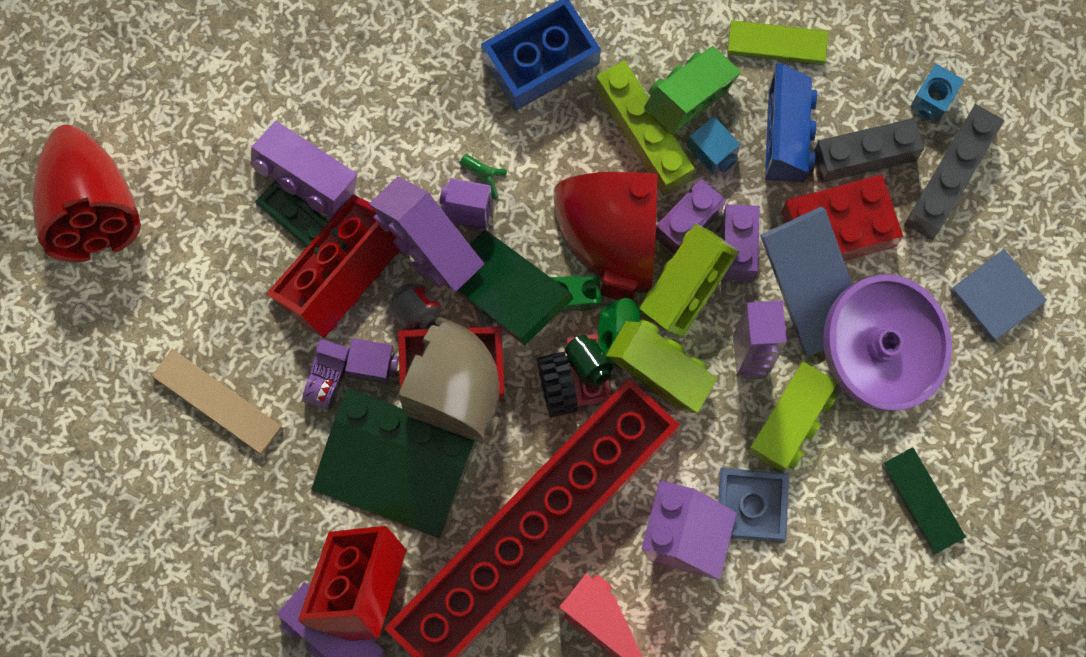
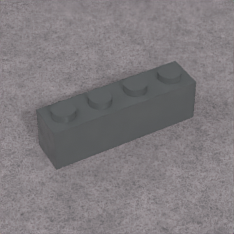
M977 104L973 106L904 223L905 225L934 240L1002 126L1004 119Z

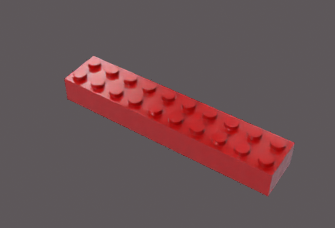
M628 378L384 628L385 631L411 657H461L677 433L680 424L631 378Z

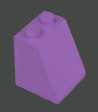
M659 480L641 549L653 564L720 580L737 513L694 488Z

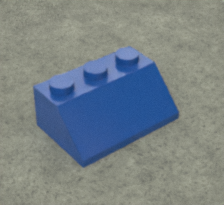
M776 63L768 89L765 180L805 182L808 173L813 172L815 166V152H809L810 141H814L816 135V121H811V109H816L817 90H812L811 77L779 63Z

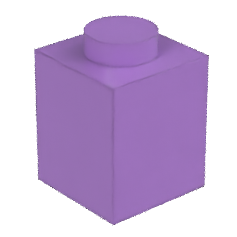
M352 338L345 372L348 378L388 385L389 377L396 376L399 356H394L393 345Z

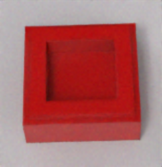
M606 270L601 286V296L616 300L623 298L633 300L638 281Z

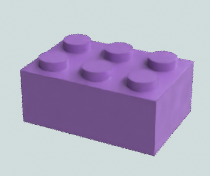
M397 176L369 203L376 213L373 217L376 223L384 231L388 232L390 230L396 237L392 242L404 255L407 256L409 254L413 258L414 262L411 265L415 271L424 279L429 277L437 287L441 288L444 285L456 292L484 265L483 261L429 192Z

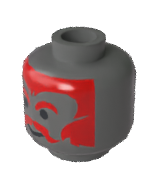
M408 283L401 286L393 294L390 307L391 314L404 330L429 329L431 325H437L435 323L441 312V305L424 285Z

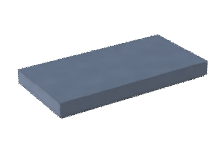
M823 207L814 209L760 235L801 348L807 357L824 350L823 334L828 312L836 298L852 285L826 209Z

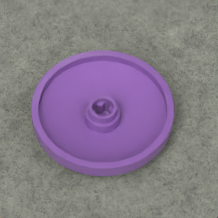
M889 274L862 279L850 285L836 298L826 318L823 346L828 367L840 388L859 404L878 411L904 410L915 407L929 399L943 383L952 355L950 328L938 302L926 289L916 282L902 276Z

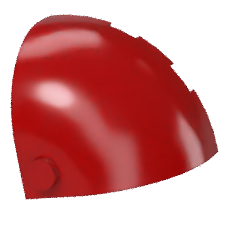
M597 172L573 176L556 184L553 190L555 217L559 230L573 255L590 272H594L599 277L603 278L605 271L608 270L625 278L637 280L635 292L647 293L652 287L658 173Z

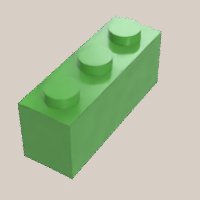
M711 46L702 54L697 51L690 57L684 67L679 64L670 72L666 80L660 78L650 87L648 94L651 96L644 109L668 131L674 134L727 94L741 71L714 46Z

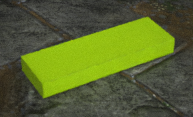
M731 20L727 55L825 65L828 31Z

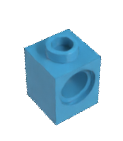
M935 63L911 106L916 109L915 111L920 117L926 120L934 119L939 122L964 82V79ZM928 92H938L943 100L937 101L932 99Z
M715 116L689 136L687 147L713 175L720 169L724 172L729 170L739 159L736 155H738L741 144Z

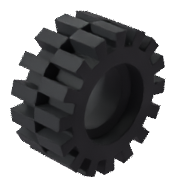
M559 352L537 357L541 387L550 418L578 412L576 391L566 353Z

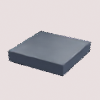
M1005 249L950 290L992 342H995L1047 301Z
M720 468L718 502L737 513L731 539L786 542L789 473Z

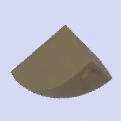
M439 317L435 323L439 327L431 325L423 339V343H425L423 357L415 355L398 394L404 415L483 444L486 435L493 436L499 421V417L494 416L500 393L496 364L488 348L473 332L462 325Z

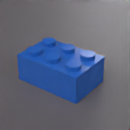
M558 0L481 43L482 59L515 111L600 64L601 49L569 0Z

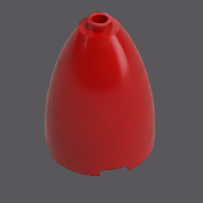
M61 125L57 127L43 146L34 178L33 214L37 239L40 245L45 249L46 255L65 262L89 261V253L100 252L109 247L112 248L114 253L123 250L135 240L141 229L139 213L124 176L106 150L89 134L76 126Z

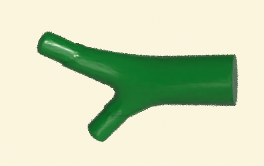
M466 153L461 158L460 165L477 175L484 184L491 185L492 199H497L499 196L492 179L494 176L506 175L507 170L489 167Z

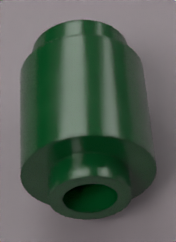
M580 335L566 345L564 351L567 354L568 363L584 385L600 386L610 378L613 364L594 339H589L587 335Z

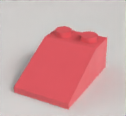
M586 573L560 605L558 614L611 657H642L617 600L610 593L612 586L596 574L592 578Z

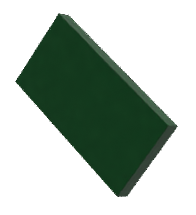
M486 229L469 244L483 261L484 265L456 293L524 346L574 299L570 291Z

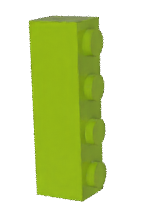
M623 60L596 75L595 90L648 173H658L657 187L662 195L665 196L690 182L695 168L673 134L644 109L649 97L626 61Z

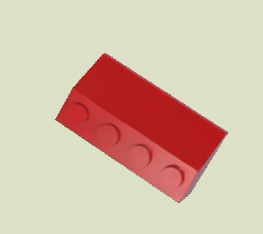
M354 194L351 195L321 230L319 235L311 241L312 243L304 249L266 293L271 300L293 318L322 338H325L337 326L340 319L358 302L360 296L380 276L382 270L394 256L400 253V250L392 242L396 237L390 230L388 232L384 231L373 219L376 213L369 205L370 202ZM333 228L338 230L339 238L347 245L344 250L338 246L341 241L330 232ZM316 247L320 249L317 255L314 254Z

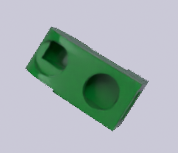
M551 277L570 291L574 298L560 312L592 310L602 306L598 277Z
M629 298L615 301L601 309L597 344L605 355L608 353L626 321L639 322L640 310L637 304ZM610 360V362H611L614 366L620 367V366H618L617 364H615L613 361Z

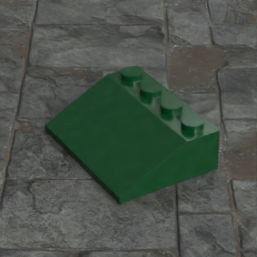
M347 388L335 416L311 490L440 539L477 442L405 416L403 408Z

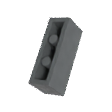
M911 118L818 140L814 152L821 181L825 183L917 161L924 150V145L916 119Z

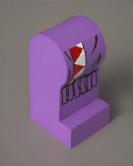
M323 339L319 340L316 349L317 354L310 370L311 374L305 385L302 402L330 410L345 374L350 348Z

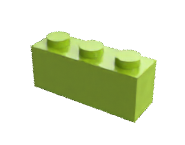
M695 223L692 229L683 237L682 244L673 258L664 266L663 273L654 287L647 292L645 300L639 309L666 330L684 337L740 251L712 231Z
M645 320L640 322L626 321L606 357L677 409L684 412L698 413L718 379L707 371L709 366L697 358H689L683 353L684 347L671 339L665 340L657 334L659 329L652 323Z
M802 361L747 453L780 473H784L787 467L794 470L804 454L799 449L805 438L811 441L821 425L816 420L821 410L823 409L828 412L838 397V394L833 392L837 382Z

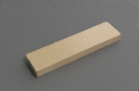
M173 348L151 375L158 382L261 455H263L282 429V426Z

